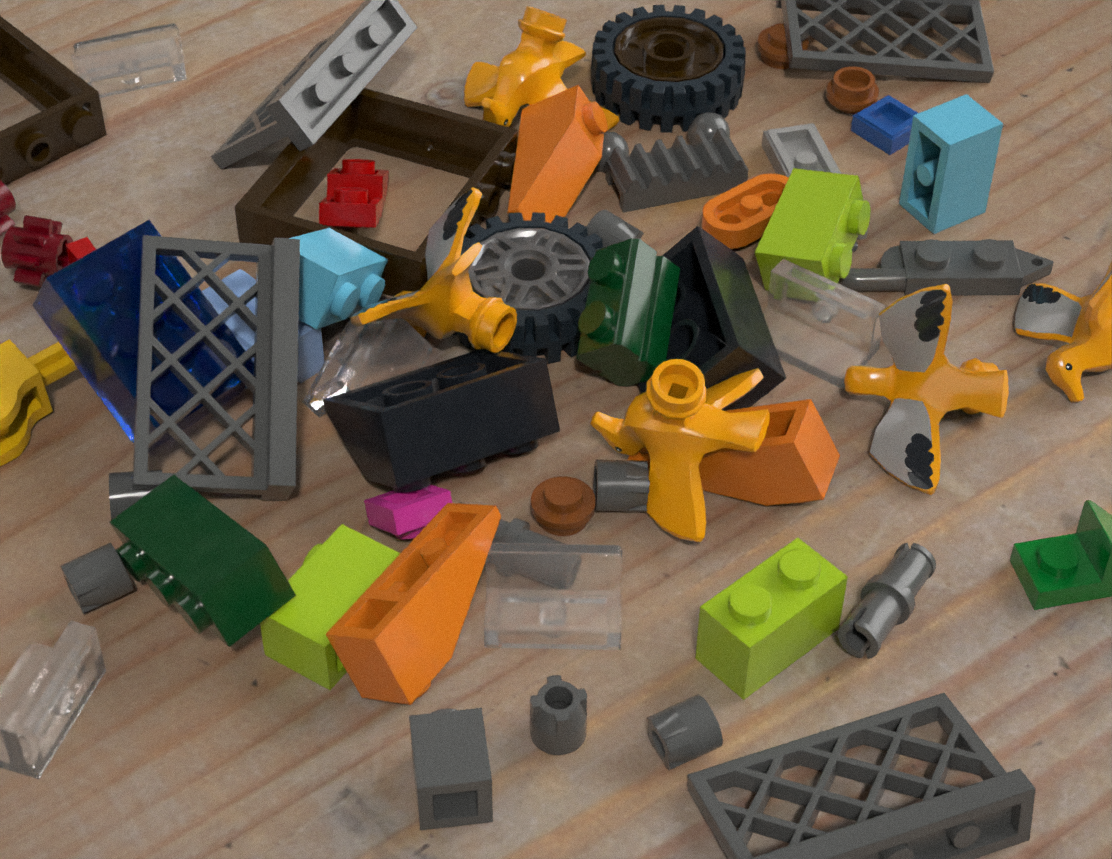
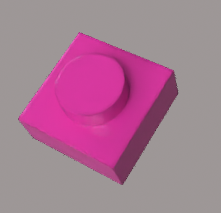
M431 484L413 492L397 493L393 490L364 500L369 525L395 534V537L398 539L415 538L447 503H453L450 490Z

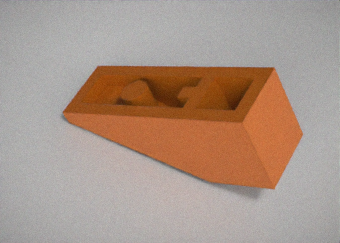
M579 85L522 109L508 214L521 212L523 221H531L533 212L545 213V221L549 223L552 222L556 215L565 217L601 160L604 133L608 130L607 120L600 105L595 101L590 102Z
M811 399L726 411L728 413L768 409L770 421L760 448L756 452L721 448L704 454L698 466L703 491L765 506L824 500L840 454ZM643 447L633 456L629 455L627 460L647 461L649 474V452Z
M447 503L325 634L362 698L411 705L429 689L432 680L452 658L501 519V514L496 505Z

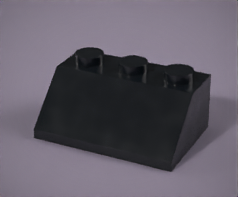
M696 226L662 255L680 268L666 361L682 359L696 365L704 376L706 389L737 374L759 368L764 378L745 396L722 410L748 408L786 379V375L744 259L704 229ZM647 381L638 383L641 394L646 392Z
M479 349L323 399L325 412L367 480L391 486L394 492L397 493L423 489L432 483L431 476L445 471L465 473L480 469L486 465L485 457L499 452L510 455L531 451L539 446V438L560 431L546 359L502 351L493 353L486 349Z

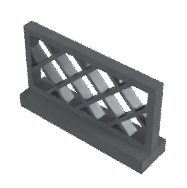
M365 0L333 35L318 42L211 158L220 169H223L287 136L299 151L314 145L418 27L398 0Z
M775 0L776 8H782L790 68L837 71L844 67L854 66L864 68L876 75L990 83L994 74L980 0ZM801 10L821 11L822 13L812 19ZM851 14L871 15L872 17L862 23ZM901 18L920 19L921 21L912 27ZM834 20L850 33L840 39L823 26ZM950 22L968 23V26L960 30ZM882 23L900 37L890 43L873 31V29ZM931 27L949 41L940 47L922 33ZM811 36L828 49L824 52L802 50L801 42ZM861 40L878 53L874 56L861 55L850 46ZM910 43L928 57L926 59H912L902 52L901 49ZM959 47L972 56L976 63L961 62L950 53Z
M143 235L132 489L153 490L169 477L175 475L196 492L261 495V500L287 501L296 486L300 239L274 238L272 245ZM156 255L182 257L198 274L173 293L155 274ZM200 258L214 260L209 265H206ZM229 260L256 262V284L239 298L215 274ZM204 281L229 305L206 326L182 302L186 296ZM154 291L164 300L155 310ZM254 297L255 315L246 306ZM171 309L196 333L172 355L153 336V324ZM234 314H237L255 332L254 345L237 359L212 334ZM202 342L227 366L224 371L204 388L179 363ZM153 352L163 363L151 372ZM253 357L254 376L244 367ZM169 370L194 395L170 417L150 398L151 385ZM234 374L253 393V406L236 421L211 396L217 388ZM200 403L226 428L202 451L176 425ZM151 414L160 426L149 435V419ZM253 418L251 438L242 427ZM167 432L193 458L177 473L148 472V448ZM234 436L252 455L251 477L225 476L208 457L230 437ZM200 465L208 475L190 473Z
M945 693L687 775V790L728 859H976L1030 840L1036 788L1021 769L1008 773L1004 770ZM938 721L949 735L946 745L909 736V733L913 728ZM861 745L887 751L881 766L845 757L848 749ZM900 754L938 764L932 779L894 770ZM799 765L822 771L816 787L780 777L784 770ZM949 768L979 775L983 779L981 782L963 788L944 784ZM836 775L873 785L866 802L829 792ZM735 786L756 792L757 794L748 810L720 802L714 793ZM885 789L923 799L921 802L897 810L879 806ZM770 797L806 806L799 824L763 814ZM820 811L857 821L855 824L831 832L812 828ZM753 833L789 843L786 847L753 857L747 848Z

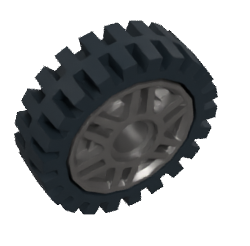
M519 212L509 213L508 223H503L498 216L486 219V230L477 223L467 229V237L464 236L461 255L477 242L482 245L481 251L468 269L473 292L484 298H502L504 304L515 308L517 311V323L514 333L508 344L501 351L533 357L544 355L548 364L560 362L562 350L571 358L576 356L581 334L578 328V321L585 309L589 283L591 282V279L588 277V266L596 250L604 248L603 240L596 233L588 236L587 227L578 222L568 229V218L556 215L552 222L549 223L545 221V213L537 212L532 213L531 221H523L522 213ZM461 332L453 334V336L459 334L460 343L466 348L473 347L466 334Z

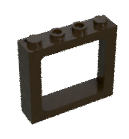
M0 16V79L41 111L0 131V180L7 185L107 134L99 92Z
M364 88L314 145L299 151L293 142L290 141L235 205L239 243L272 245L274 238H292L330 228L388 259L381 278L385 280L382 294L394 297L402 291L415 292L421 290L428 281L425 256L428 235L414 252L294 216L295 213L346 151L353 147H360L470 178L449 207L472 187L479 189L482 196L468 228L476 223L481 226L486 218L494 216L501 196L508 186H511L518 130Z

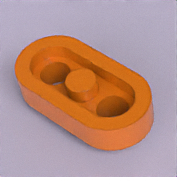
M772 173L761 174L712 198L703 207L701 228L731 250L744 247L762 238L789 177Z

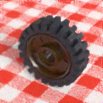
M653 5V12L650 13L644 7L634 8L632 17L626 12L616 15L615 22L608 20L603 24L602 31L598 30L596 33L591 60L592 92L595 94L596 102L600 106L605 105V109L615 115L620 114V122L630 126L636 120H639V129L651 131L653 125L657 124L661 125L662 133H672L673 125H680L682 132H688L690 123L698 115L711 112L726 118L729 114V109L734 111L738 106L739 99L742 96L745 77L746 50L741 35H736V29L730 23L723 25V19L716 15L705 19V11L695 8L691 14L685 13V6L674 5L673 11H666L664 5Z

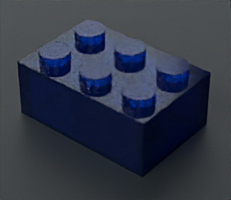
M150 219L47 277L32 305L133 444L143 235L161 236ZM156 255L155 274L173 293L192 279L177 256ZM199 287L182 300L183 304L205 326L219 315ZM154 291L155 310L164 300ZM172 309L153 324V336L171 355L196 335ZM225 323L212 333L236 359L246 352ZM204 342L179 361L203 388L227 368L223 361ZM153 352L151 372L163 363ZM251 359L244 367L254 376V362ZM170 370L151 385L150 398L169 417L194 397L190 390ZM234 374L217 388L211 396L222 406L240 395L246 388V385ZM200 403L176 425L183 431L211 412ZM151 414L149 419V435L160 426ZM167 432L148 448V453L171 439L172 436Z

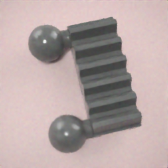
M702 113L695 117L689 125L688 140L690 145H687L682 135L676 136L672 147L666 149L661 139L656 140L651 151L647 153L641 143L635 144L630 156L626 140L618 133L607 131L604 133L602 158L595 170L606 173V181L609 186H617L620 192V208L623 213L722 194L747 181L749 171L730 139V128L727 121L716 113Z

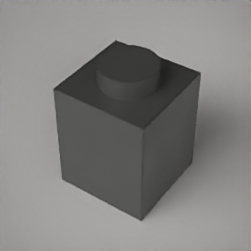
M447 708L428 714L410 715L412 761L420 830L493 822L492 777L482 708L465 710Z

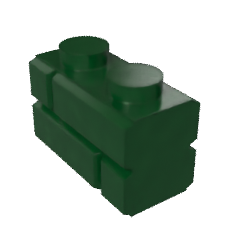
M630 238L596 250L588 266V277L591 279V282L589 283L586 306L578 321V328L581 334L576 359L593 370H601L602 376L618 386L625 387L648 381L653 375L654 370L666 361L680 273L678 266L664 256H656L657 251L641 239Z

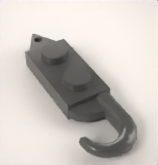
M930 239L924 241H900L898 246L890 247L884 252L880 268H850L847 277L840 278L837 285L854 291H904V296L922 288L942 284L950 286L952 296L1019 295L1021 287L1050 275L1054 262L1015 248L1013 240L939 241ZM855 242L852 252L857 250V242Z

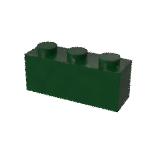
M175 475L169 477L109 521L123 543L116 551L128 572L138 582L145 578L149 587L166 607L169 608L174 604L184 620L197 634H201L208 628L228 647L232 646L296 596L268 546Z

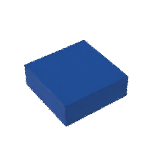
M887 95L853 115L851 131L888 155H891L909 144L913 115L918 114V112Z

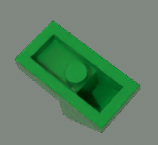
M1086 500L1084 502L1076 533L1014 543L1010 563L1034 610L1112 597V515L1093 501Z

